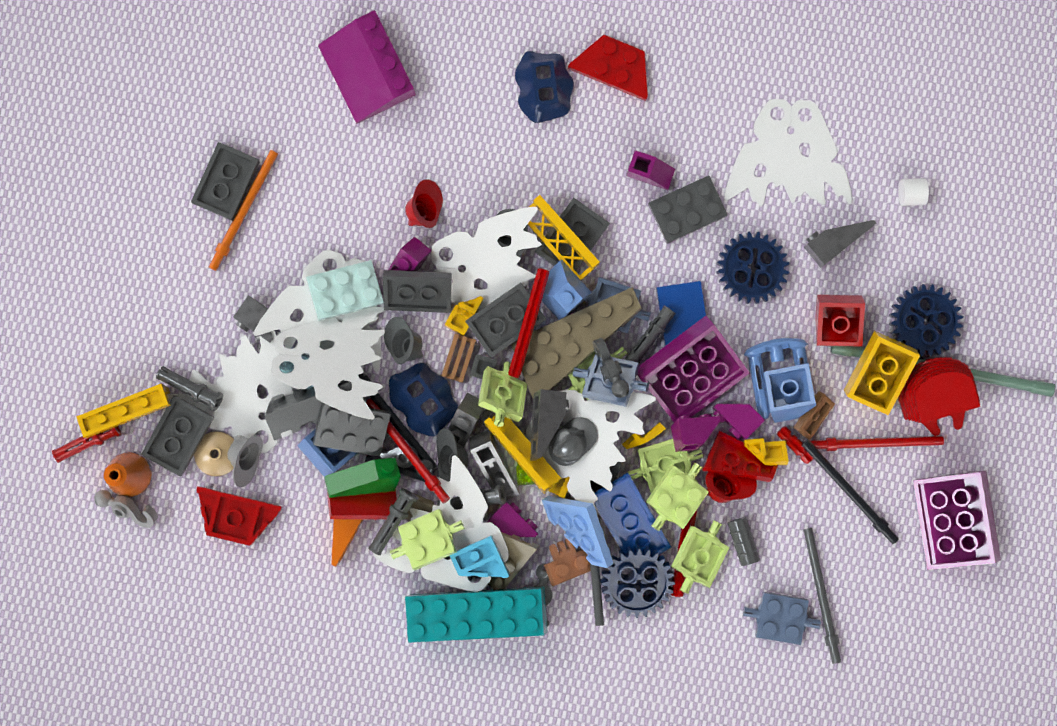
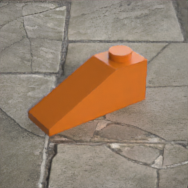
M334 519L331 565L335 567L339 565L364 519Z

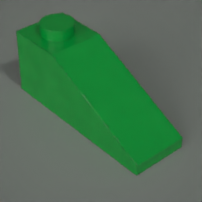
M396 458L371 460L324 477L329 498L395 491L401 478Z

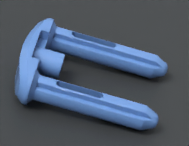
M797 338L773 339L748 348L744 353V356L748 357L757 412L764 419L769 418L770 407L761 354L770 352L771 362L785 360L783 349L790 348L793 353L795 366L800 365V358L802 359V364H807L805 347L808 343L805 340ZM756 365L758 367L761 389H759L755 370Z

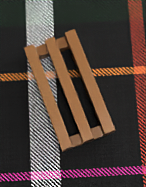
M454 334L441 375L442 377L463 383L476 344L475 339ZM461 340L452 373L448 374L457 342ZM467 342L470 343L460 377H457L456 373Z
M820 391L815 395L816 406L803 414L793 427L808 440H811L835 405L832 400Z

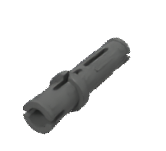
M664 305L654 321H650L647 331L625 360L640 363L660 334H664V329L676 313Z

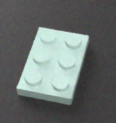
M372 260L306 277L318 321L384 303Z

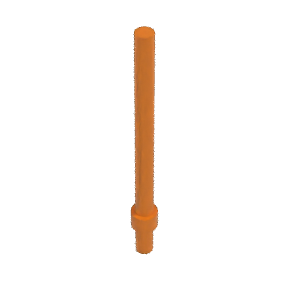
M270 150L222 242L218 243L214 251L216 253L208 268L217 271L224 256L227 257L230 251V244L278 156V153Z

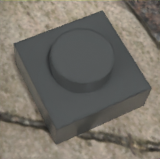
M475 354L470 376L483 379L484 370L487 366L495 369L497 360Z

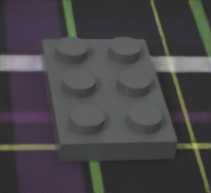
M218 142L191 203L233 221L260 160Z
M709 175L648 203L666 244L728 216Z
M574 197L560 215V218L590 251L610 224ZM554 227L545 236L547 239H557V231ZM559 234V240H564V238ZM541 242L542 245L537 247L535 253L555 266L559 260ZM559 243L558 252L562 256H571L572 247L569 244ZM574 251V257H580V256ZM565 259L571 265V260ZM574 260L573 269L577 271L583 260Z
M383 271L384 310L451 313L452 273Z
M521 282L465 320L491 358L518 340L530 298L529 293ZM540 309L534 328L547 320Z
M173 395L170 401L171 406L166 408L141 455L176 475L182 476L210 427L214 416Z
M322 402L313 445L380 457L391 414L389 411L369 408L375 416V419L371 420L343 412Z

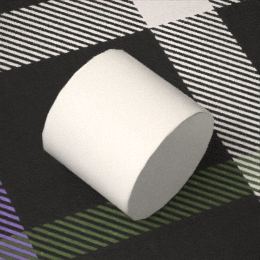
M925 178L901 179L898 188L900 205H926L929 196L927 180Z

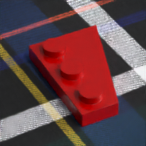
M719 431L701 471L771 482L778 465L763 464L744 446V442Z

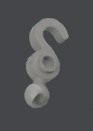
M100 490L94 496L97 506H111L113 513L117 517H131L141 527H152L158 518L157 512L150 505H147L141 513L134 501L128 496L112 498L111 493L107 490Z

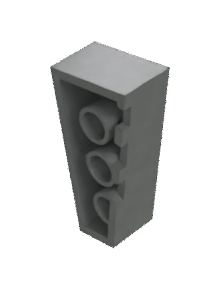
M342 380L338 383V387L344 391H351L352 383ZM314 387L296 389L293 391V394L287 396L280 394L271 399L264 417L274 441L282 438L281 433L292 430V433L302 430L301 427L310 421L317 424L322 402L316 399Z

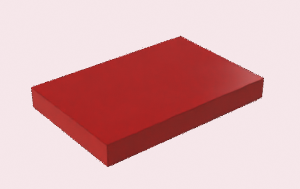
M396 489L390 492L329 498L327 492L330 519L386 520L390 514L389 507L391 504L394 505L397 500Z

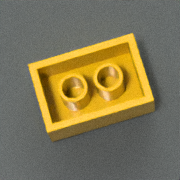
M874 330L844 388L845 394L857 402L889 415L920 354L915 348Z

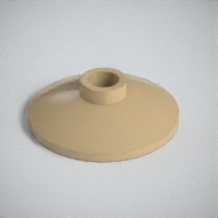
M210 432L206 434L194 454L195 462L199 469L210 476H223L231 472L234 467L228 459V450L234 439L224 432ZM215 449L219 452L217 458H213L211 455Z

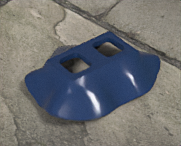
M525 52L515 71V80L520 88V95L518 97L520 109L534 123H541L567 115L571 109L570 98L574 81L566 69L564 57L555 53ZM549 66L551 77L538 79L536 68ZM552 88L554 98L541 101L539 99V89Z
M417 363L401 373L392 375L389 379L390 402L394 408L404 413L407 425L411 430L434 437L454 417L458 404L451 394L448 381L433 372L427 364ZM415 381H419L424 387V392L413 398L407 388ZM433 399L438 405V409L427 416L421 409V405L427 400Z

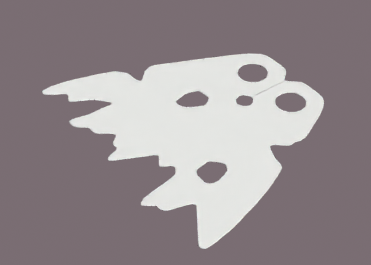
M784 99L769 100L754 123V134L759 140L744 144L729 177L724 199L728 201L748 188L752 201L757 202L762 207L767 186L773 182L775 187L781 184L784 185L791 203L795 202L797 196H801L806 192L811 199H816L818 203L824 205V182L832 187L837 197L843 195L846 202L851 204L852 194L845 168L839 163L831 162L836 157L838 150L818 106L809 100H798L792 106ZM781 107L784 110L783 119L779 121L772 119L770 115L772 108ZM802 108H808L812 112V118L807 122H803L798 118V112ZM791 126L794 128L795 131L793 134L787 133L788 127ZM801 143L809 144V157L801 154L799 149ZM761 163L766 167L765 175L763 177H756L754 170Z
M537 207L521 208L484 220L478 224L474 237H471L467 232L458 231L433 244L431 261L437 267L433 272L452 273L451 302L458 305L459 302L469 301L481 296L484 299L478 309L480 311L520 282L525 286L528 284L529 279L536 277L535 274L517 265L521 258L516 255V252L521 249L535 248L542 245L537 240L535 234L524 231L525 226L537 212ZM510 235V246L501 247L497 242L498 238ZM448 247L452 250L453 257L451 260L443 261L439 257L441 248ZM460 265H464L466 267V271L461 273L456 268H458ZM477 278L484 280L488 284V289L479 290L474 288V280Z
M331 250L321 252L304 268L302 275L304 286H288L260 319L253 333L254 336L278 329L283 332L290 328L318 320L306 277L327 272L323 268L324 260L328 258L334 259L337 263L336 269L365 261L356 258L345 261L343 255ZM295 309H301L304 314L300 322L290 320V316ZM345 314L336 316L334 318H336L339 322L342 323ZM376 321L367 323L362 330H375L369 326ZM379 337V341L371 346L375 351V355L380 357L381 337ZM286 338L283 345L287 349H291L296 338ZM324 340L320 342L319 347L323 350L330 349L334 346L335 342ZM381 360L372 362L375 372H378Z
M370 307L344 315L342 323L332 317L293 327L279 333L276 337L275 350L280 355L272 361V375L295 389H306L313 385L316 399L357 417L375 419L363 397L376 395L383 386L378 383L362 380L358 375L364 373L361 368L362 365L382 359L380 356L375 355V351L371 346L379 341V337L385 334V330H362V328L367 323L378 320L377 314L384 312V307ZM288 337H294L297 339L298 345L293 349H287L283 345L284 340ZM324 340L335 342L334 346L330 349L323 350L319 347L320 342ZM308 353L309 359H302V354ZM284 361H290L294 365V370L291 373H282L279 368L280 364ZM342 380L350 381L352 383V390L344 391L338 387V383Z
M271 331L273 338L271 343L259 336L261 342L259 354L251 345L246 335L242 336L241 345L237 347V357H225L220 354L219 357L224 375L216 377V384H211L196 370H192L190 381L196 384H205L208 389L216 393H223V400L216 411H211L209 406L201 402H194L192 397L186 393L169 394V399L171 400L173 395H176L214 416L210 425L211 429L219 431L231 426V434L234 439L237 435L250 438L255 436L260 430L267 432L269 439L266 444H263L261 453L268 452L277 444V440L274 441L266 419H259V413H266L269 402L273 397L284 394V396L293 394L291 386L278 380L271 373L272 361L280 355L275 350L277 337L275 331ZM280 368L282 373H288L287 370ZM259 384H262L268 390L269 395L265 399L258 397L257 387ZM292 430L281 433V436L287 437L292 433Z
M559 390L560 392H567L566 399L569 400V408L562 422L566 424L574 418L582 417L589 419L597 428L596 443L573 465L562 466L554 462L549 454V445L543 454V458L561 479L570 477L567 488L577 501L593 503L594 505V502L598 500L591 489L590 480L602 485L608 491L612 490V473L609 467L615 466L617 462H626L614 445V442L619 440L617 432L623 430L644 435L645 433L642 429L643 422L634 413L654 402L656 397L632 392L627 407L593 399L584 401L583 395L575 390ZM608 411H616L620 414L619 419L615 423L606 420L605 415ZM532 420L530 421V424L526 430V436L530 442L532 433Z
M454 455L452 456L450 481L448 482L437 477L441 482L440 486L450 499L444 504L440 501L439 506L433 505L432 512L440 509L445 521L449 525L462 520L465 529L453 534V543L456 551L492 535L504 563H506L509 553L499 528L491 522H483L484 515L488 509L483 494L465 465ZM454 495L460 497L463 502L462 509L454 510L450 505V500ZM410 508V512L413 515L411 521L430 513ZM395 530L392 537L402 543L399 530ZM388 548L386 554H381V556L374 553V557L392 568L405 573L415 571L412 569L409 558L406 555L393 560L392 554H390V550L393 549ZM443 558L421 568V574L424 579L467 591H481L491 580V576L482 577L477 583H472L468 580L467 576H459L451 558L449 560Z

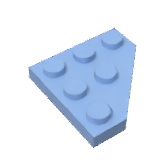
M547 496L542 499L549 521L554 526L560 525L566 532L564 536L575 548L580 546L586 552V559L592 565L608 568L614 564L593 503Z

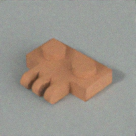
M565 539V544L563 541L557 542V547L555 544L549 546L553 561L544 564L552 586L591 571L590 562L586 559V552L583 550L576 552L575 547L568 539Z

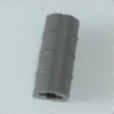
M747 517L727 522L741 566L760 561Z

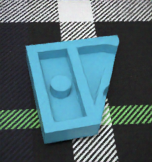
M492 535L456 551L457 553L450 555L459 576H492L502 578L510 576Z

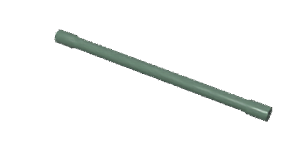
M831 346L830 352L832 354L860 358L865 347ZM919 358L915 365L922 361H925L926 359ZM970 368L975 381L1029 391L1052 397L1055 392V384L1032 381Z

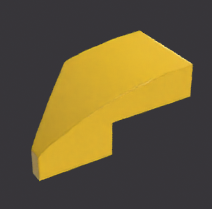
M479 296L469 301L459 302L458 305L454 306L444 326L465 336L469 329L465 320L477 313L484 298Z
M658 422L643 437L633 433L622 445L626 449L642 445L658 436L666 428Z
M764 438L744 440V446L763 464L788 465L789 460L785 441L764 442Z

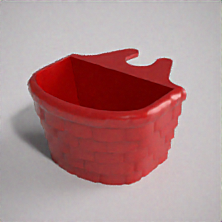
M952 357L931 358L915 365L898 396L904 419L922 423L934 436H938L941 433L937 425L938 419L951 416L953 427L959 430L963 426L965 411L980 407L977 387L969 366L961 362V360L953 359Z

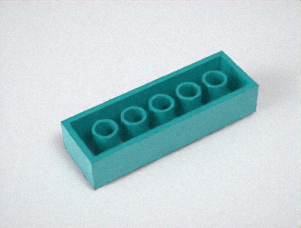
M545 587L493 589L478 592L422 593L405 596L408 643L544 636L548 633Z

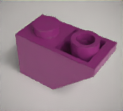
M635 150L626 176L668 190L675 168L657 157Z
M414 236L400 249L388 270L418 271L432 250Z
M715 404L712 407L715 411L713 415L720 416V422L723 423L725 421L731 427L729 429L730 433L737 439L740 437L743 440L747 439L765 421L750 404Z
M704 414L696 418H691L690 415L678 417L671 425L675 452L698 450L721 421L720 416Z
M506 501L487 520V522L497 526L501 532L510 536L514 534L519 537H536L538 535L536 531L538 526L530 518L525 520L520 515L522 510L514 502L509 504Z

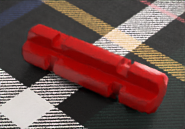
M783 426L777 432V436L781 440H785L786 445L796 455H800V459L805 464L810 463L814 459L803 448L802 442L795 435H792L786 426Z

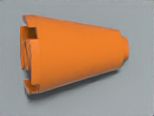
M132 452L122 453L114 457L104 471V480L110 489L119 496L134 497L144 492L149 486L152 476L147 460L141 455Z

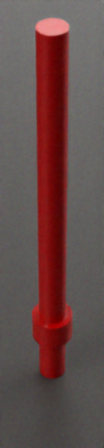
M371 398L366 401L369 408L381 410ZM389 421L386 432L426 481L425 485L431 492L433 491L443 504L448 502L450 497L440 486L441 482L429 472Z
M944 437L843 440L826 438V440H813L810 442L817 449L836 451L843 448L944 445Z

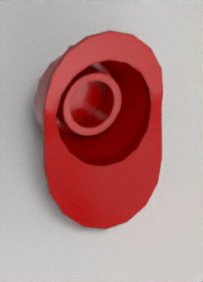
M430 179L420 181L413 197L407 202L405 212L409 219V226H424L426 228L436 226L442 208L443 197L439 186Z
M707 472L705 477L706 490L709 491L707 496H710L718 503H728L732 500L749 498L757 489V481L754 479Z

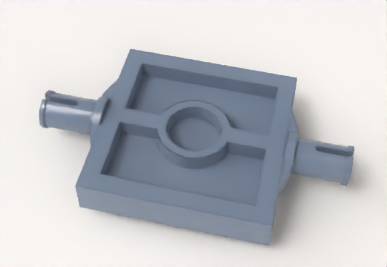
M599 277L596 288L584 301L588 302L589 307L631 287ZM634 288L635 293H636V295H637V297H638V300H639L640 294H641V290H638V289H635V288ZM641 310L617 331L628 334L631 323L635 318L648 322L651 312Z
M596 354L587 370L574 368L573 377L585 379V386L582 392L584 398L627 407L630 395L634 389L647 392L649 388L648 382L636 380L640 367L638 362L611 357L614 361H618L621 366L622 373L619 374L620 379L626 381L629 385L628 394L622 398L616 397L612 393L611 387L613 383L609 379L605 380L600 371V367L603 366L601 358H597Z
M763 592L761 603L757 609L747 607L743 609V616L756 618V638L801 645L803 632L806 627L820 629L821 620L808 618L807 608L809 600L804 598Z

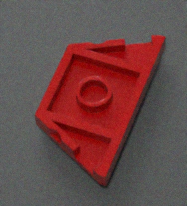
M602 35L568 65L569 70L641 100H647L645 51L607 35Z
M197 486L196 489L201 503L200 509L204 517L206 535L252 546L283 508V506Z

